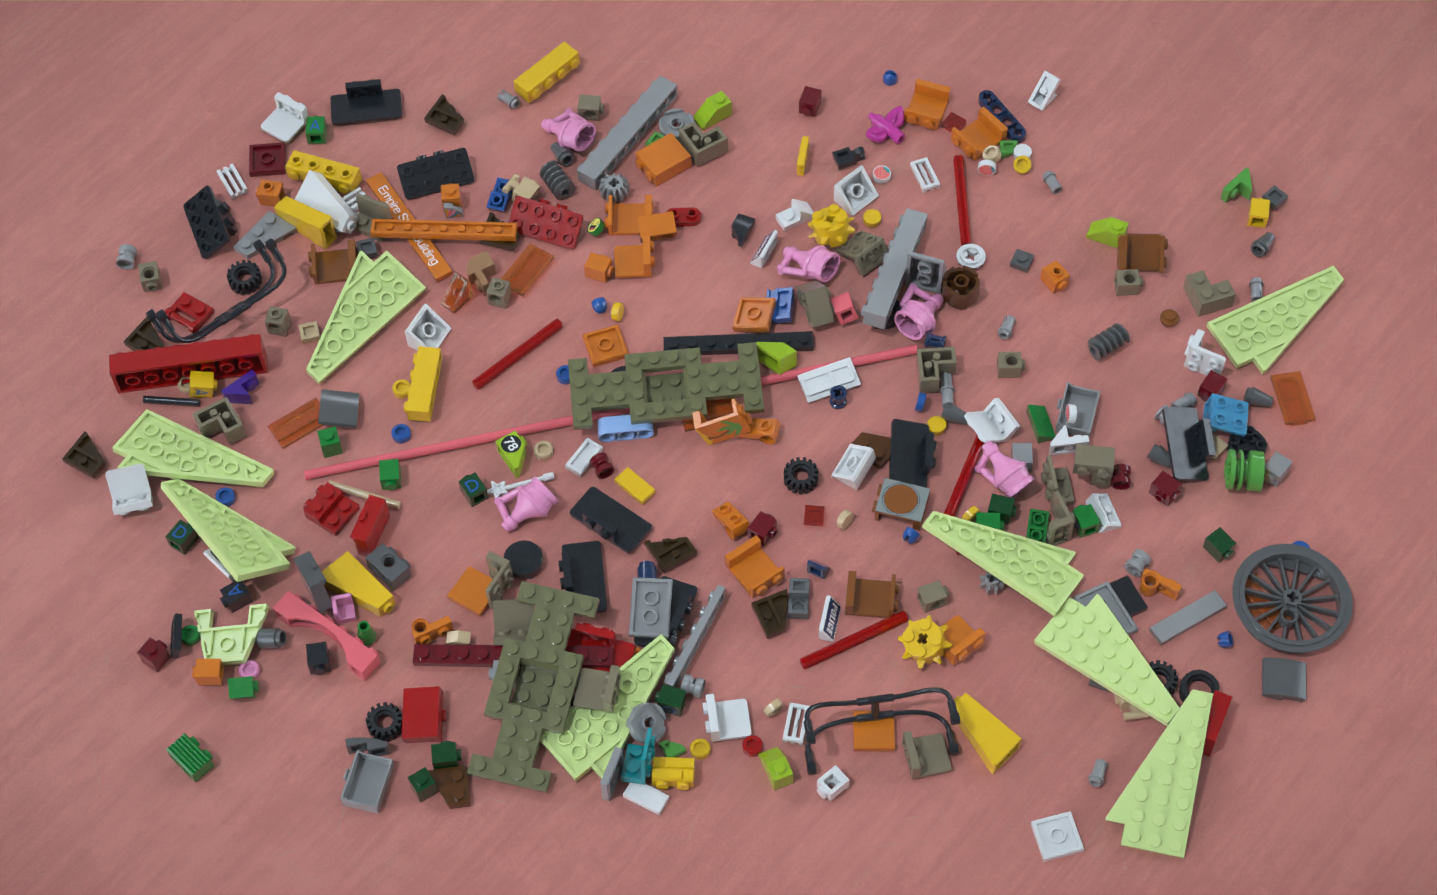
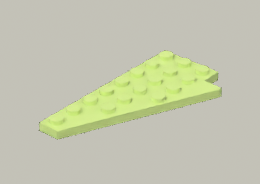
M360 251L306 368V372L318 384H321L426 290V287L388 251L383 253L374 262L363 251Z
M1334 266L1329 267L1209 321L1206 327L1236 369L1253 362L1263 375L1342 285L1344 279Z
M148 409L144 411L112 447L113 452L125 457L117 468L143 464L147 476L264 487L274 475V469Z
M181 479L162 482L161 489L237 582L289 569L290 563L284 556L295 554L296 547Z
M933 511L922 525V528L1053 616L1056 615L1084 577L1082 573L1068 565L1076 552L936 511Z
M1096 594L1086 607L1069 597L1056 615L1034 639V644L1165 726L1169 725L1179 710V706L1099 594Z
M662 634L620 667L622 676L613 713L573 706L570 708L563 734L543 730L540 742L576 782L591 769L602 779L614 748L618 747L623 750L631 735L629 728L626 726L627 718L635 706L649 701L675 651L674 647Z
M1192 689L1106 816L1105 821L1124 824L1121 840L1122 846L1184 858L1213 693Z

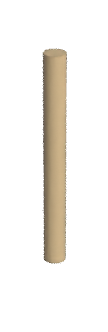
M329 480L330 484L344 493L367 499L370 494L386 499L387 506L396 509L401 507V502Z

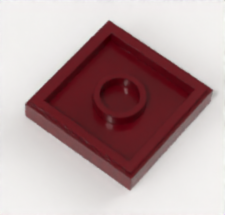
M285 142L249 145L250 177L286 174Z

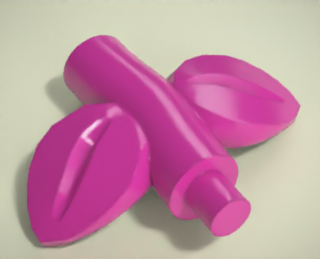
M902 106L892 109L885 118L880 114L875 115L873 112L868 115L871 124L874 126L867 130V138L877 143L884 142L888 136L896 144H900L904 140L905 134L899 129L905 121Z

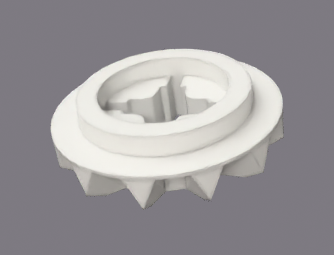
M965 244L958 249L956 258L958 264H961L962 267L968 266L978 269L979 266L984 264L986 254L976 244ZM968 255H970L971 257H974V261L971 260L970 258L967 259V258H968Z

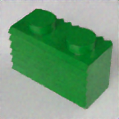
M184 733L166 750L173 761L196 782L214 767L212 762L213 756L208 750L202 751L199 748L200 743L194 736L189 738Z

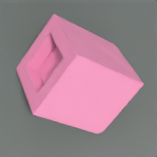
M351 593L331 596L337 625L357 621Z

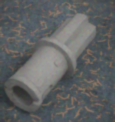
M947 372L941 374L940 394H942L943 408L946 403L954 404L953 393L955 389L952 386V375Z

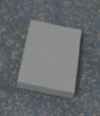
M633 577L629 637L657 638L662 634L665 639H669L673 579Z
M1108 581L1073 597L1075 601L1086 607L1095 595L1099 594L1128 636L1138 632L1136 624Z

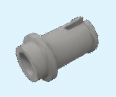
M501 90L503 94L499 92L498 99L506 103L510 109H517L519 107L520 100L518 96H513L506 90Z
M1052 171L1045 172L1042 176L1043 182L1047 183L1052 194L1061 192L1063 187L1056 179V174Z
M1259 277L1252 278L1249 282L1251 301L1263 298L1262 287L1264 282Z
M1006 315L1001 327L998 328V336L1001 339L1006 340L1012 336V328L1016 322L1013 316L1008 315L1007 318Z
M1191 392L1185 393L1183 397L1171 402V407H1193L1194 403H1196V398Z
M1101 759L1095 761L1092 774L1088 776L1090 785L1100 787L1104 783L1103 777L1108 767L1106 761Z

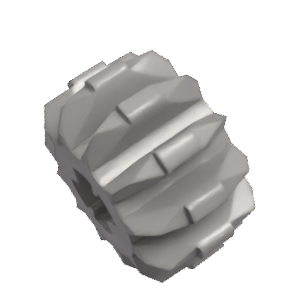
M613 172L612 176L606 174L605 178H601L599 191L602 198H606L607 202L609 195H612L615 204L617 200L623 202L624 197H628L630 185L627 178L623 177L621 173L616 176Z

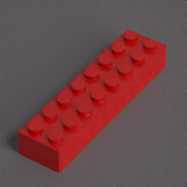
M260 334L230 337L221 340L213 339L206 342H193L191 344L173 345L170 347H156L154 349L136 350L126 353L119 352L109 355L110 376L118 394L177 386L182 377L190 378L191 371L214 372V380L242 377L250 370H253L256 375L268 373L267 354ZM184 379L182 381V384L190 383V379Z

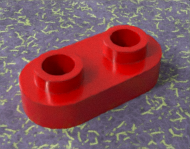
M670 208L666 211H672L676 215L674 216L676 227L696 226L701 222V212L697 208Z

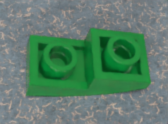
M1030 508L1026 538L1045 543L1050 511Z

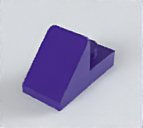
M250 370L221 390L223 398L227 397L230 403L253 404L248 392L254 390L259 385L256 373Z

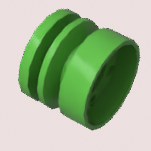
M1229 449L1224 463L1226 490H1232L1235 481L1236 490H1240L1243 482H1245L1247 491L1260 492L1263 487L1265 473L1264 452L1250 450L1247 459H1244L1243 450H1238L1236 457L1235 449Z

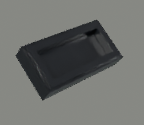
M1128 575L1110 583L1131 617L1147 610V605Z
M175 613L171 622V658H178L181 651L182 614Z

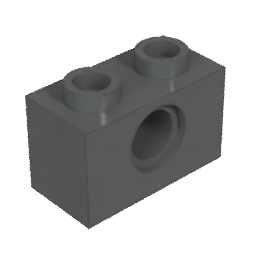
M382 543L365 557L367 566L393 591L411 577L410 564L404 558L400 559L397 556V552L391 546L387 547Z

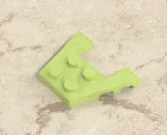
M267 604L250 605L248 624L213 628L214 612L211 609L194 611V616L198 623L197 629L201 636L204 659H221L223 665L246 663L257 639V633L268 614L269 606Z

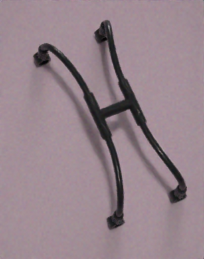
M270 238L264 243L277 262L280 263L282 274L271 288L269 287L275 278V268L271 261L272 258L265 249V245L258 239L253 243V246L260 253L264 261L268 263L271 275L268 282L251 297L243 302L240 301L216 317L213 322L186 337H180L176 334L168 316L162 309L157 313L153 309L145 313L147 318L152 322L158 333H161L167 340L176 343L198 341L221 325L227 324L251 308L253 304L272 293L284 281L287 269L284 258L274 240ZM165 328H166L167 332H168L169 334H171L173 337L169 336V335L164 331Z
M932 687L895 695L892 693L857 698L856 700L820 702L811 705L805 712V720L803 722L806 733V750L804 753L808 775L817 774L813 751L811 750V744H816L815 736L830 727L855 721H873L894 718V716L899 715L930 716L939 720L945 726L950 755L959 754L954 731L951 729L948 721L941 715L925 710L879 711V703L892 702L896 699L925 693H942L948 699L947 704L951 725L960 724V715L957 711L955 700H953L947 690ZM871 705V713L857 714L854 717L835 720L813 731L810 713L817 708Z

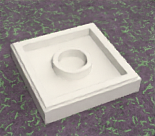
M1071 811L1031 821V827L1043 862L1084 852V847Z

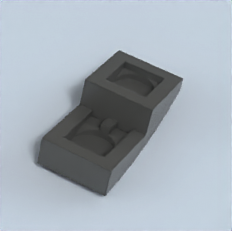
M790 578L788 618L808 619L810 579Z
M364 737L345 739L349 754H354L357 750L361 752L368 751L369 754L376 756L391 754L388 743L379 739Z

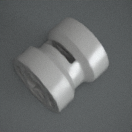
M121 245L118 250L119 256L116 259V265L126 270L134 268V258L137 255V249L132 245Z
M1136 549L1132 553V558L1125 562L1124 568L1131 575L1139 577L1144 572V567L1151 563V558L1143 550Z
M685 674L681 689L686 690V695L690 693L694 697L701 698L706 679H695L692 675Z

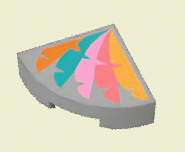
M443 203L446 219L464 217L461 207L453 206L452 203Z

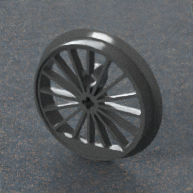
M1275 544L1255 551L1238 568L1232 586L1234 607L1244 627L1256 640L1269 648L1281 652H1312L1332 644L1343 634L1352 615V595L1342 572L1321 553L1300 545ZM1267 566L1279 568L1283 587ZM1261 568L1275 588L1252 573L1256 569ZM1285 570L1294 571L1290 589ZM1297 573L1308 575L1297 590L1294 589ZM1311 577L1324 581L1300 593ZM1250 579L1271 594L1245 588L1246 580ZM1327 585L1330 586L1334 594L1304 598ZM1245 594L1270 601L1246 604ZM1336 601L1337 611L1308 603ZM1275 607L1256 618H1253L1249 609ZM1280 611L1267 630L1258 624L1259 621ZM1309 611L1335 617L1334 625L1330 626ZM1283 615L1290 616L1291 620H1286ZM1305 617L1327 632L1318 636ZM1297 619H1299L1312 639L1302 640ZM1277 622L1283 627L1281 637L1270 633ZM1287 628H1294L1296 640L1285 639Z

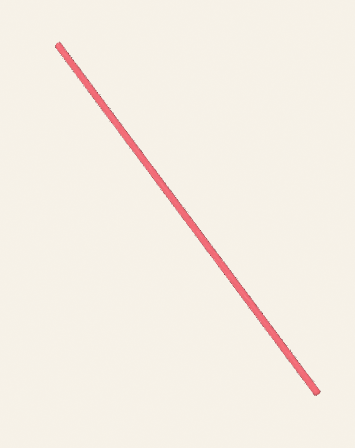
M911 345L851 358L855 367L917 354L918 347L917 345ZM837 361L786 371L781 375L775 373L761 376V385L797 379V375ZM630 408L592 411V421L602 417L630 413ZM573 415L305 470L304 475L305 479L309 480L379 465V460L398 459L401 461L493 442L513 431H516L521 436L573 425Z

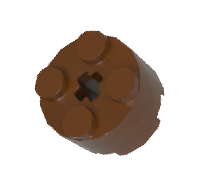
M963 266V268L951 267L943 276L942 285L944 301L959 310H966L967 307L974 304L979 295L980 280L978 273L968 266Z

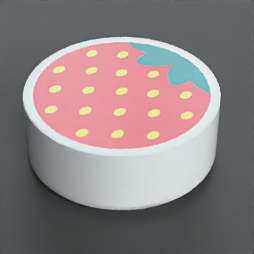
M991 160L980 161L978 163V172L986 176L993 175L996 172L995 162Z
M877 166L873 170L875 182L885 184L890 180L891 171L888 167Z
M1067 404L1065 411L1066 423L1074 424L1077 419V407L1075 404Z

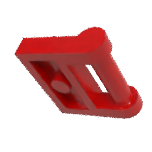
M183 292L175 303L165 310V313L169 320L172 319L187 327L190 332L195 333L214 313V309ZM179 311L195 321L191 322L177 314V312Z

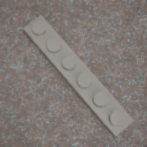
M718 585L715 591H711L708 597L709 603L701 609L698 623L695 622L693 624L689 640L686 639L684 641L681 655L676 656L672 672H668L664 679L666 685L678 687L726 597L725 587Z

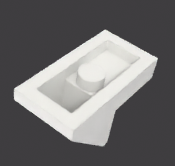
M1044 71L1028 103L1043 111L1056 98L1057 94L1054 92L1061 79L1048 71Z
M792 199L791 208L776 214V220L785 232L811 220L814 211L807 202Z
M1064 425L1050 443L1049 455L1074 453L1076 444L1089 445L1088 435L1069 437L1066 425Z

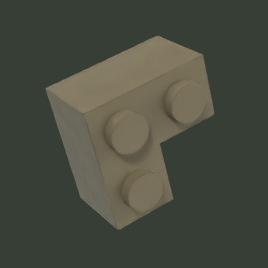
M695 122L679 129V142L691 155V159L697 167L728 152V138L719 126L704 134Z
M1203 270L1186 275L1183 289L1198 317L1233 306L1236 294L1229 280L1211 285Z
M817 280L795 286L799 304L805 309L808 325L814 328L834 322L833 316L835 311L833 305H830L829 302L831 294L828 287Z
M955 347L917 349L916 366L919 392H938L939 376L944 374V372L955 375L957 365Z
M227 397L192 413L199 431L207 438L222 431L230 445L247 437L243 424Z
M1076 444L1073 474L1080 476L1091 475L1090 485L1099 488L1110 487L1114 470L1115 448Z

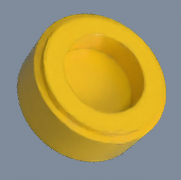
M1018 156L1013 162L1015 172L1026 174L1031 168V160L1027 156Z
M875 209L865 211L863 223L871 228L877 227L881 223L880 212Z
M615 302L612 306L611 318L614 321H621L624 314V304Z
M403 379L396 381L392 386L394 396L399 399L407 398V387L411 384Z
M933 416L927 422L929 432L934 433L935 436L942 435L946 430V421L940 416Z
M975 505L965 512L962 519L973 522L976 518V512L980 513V509Z
M702 738L692 741L690 744L691 756L697 760L706 759L710 754L709 742Z

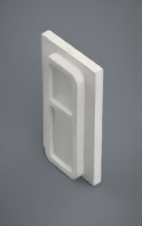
M850 357L797 375L808 404L831 396L830 390L833 386L841 385L846 390L861 385Z

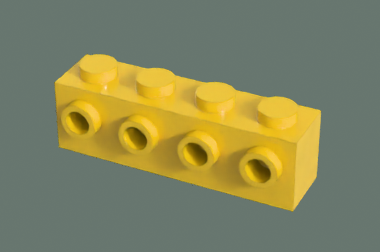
M564 41L513 81L515 92L525 101L531 103L534 99L539 98L547 89H550L553 84L563 79L571 70L578 67L580 64L579 52Z
M293 150L285 166L288 177L293 180L304 181L309 170L319 172L335 190L343 194H349L357 189L362 180L360 168L295 150Z
M418 346L417 353H414L413 364L415 366L410 371V380L412 381L411 385L407 387L408 401L404 402V413H407L408 420L431 422L443 359L441 348Z

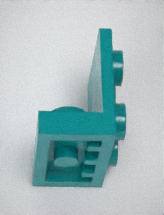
M648 727L644 746L636 744L627 745L621 772L622 782L645 785L646 778L651 776L652 765L650 764L653 757H655L654 746L656 736L652 735V728Z

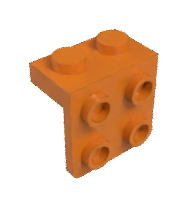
M642 234L643 245L616 246L614 248L616 278L652 277L651 267H655L654 256H651V252H654V241H650V234Z
M955 615L943 624L948 626L943 633L945 639L952 644L951 648L944 650V656L953 666L965 660L969 654L980 649L985 643L986 633L980 627L974 631L960 615Z

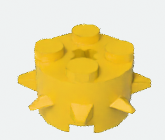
M836 204L815 211L812 214V222L807 224L814 232L808 237H815L816 242L822 246H840L847 242L849 234L855 232V229L849 225V222L854 217L848 218L846 211L839 208Z
M928 615L926 619L922 618L915 622L909 620V626L903 632V635L897 639L904 644L906 649L902 658L911 657L917 662L919 669H922L925 663L932 664L937 662L941 664L944 650L952 647V644L946 641L943 634L948 626L943 625L939 627L932 621L931 615ZM926 639L927 643L923 644L922 641Z

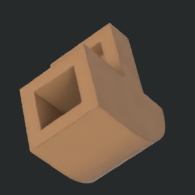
M487 251L471 258L466 267L469 285L475 284L478 291L481 290L484 296L487 295L486 291L489 287L487 278L496 275L495 264Z

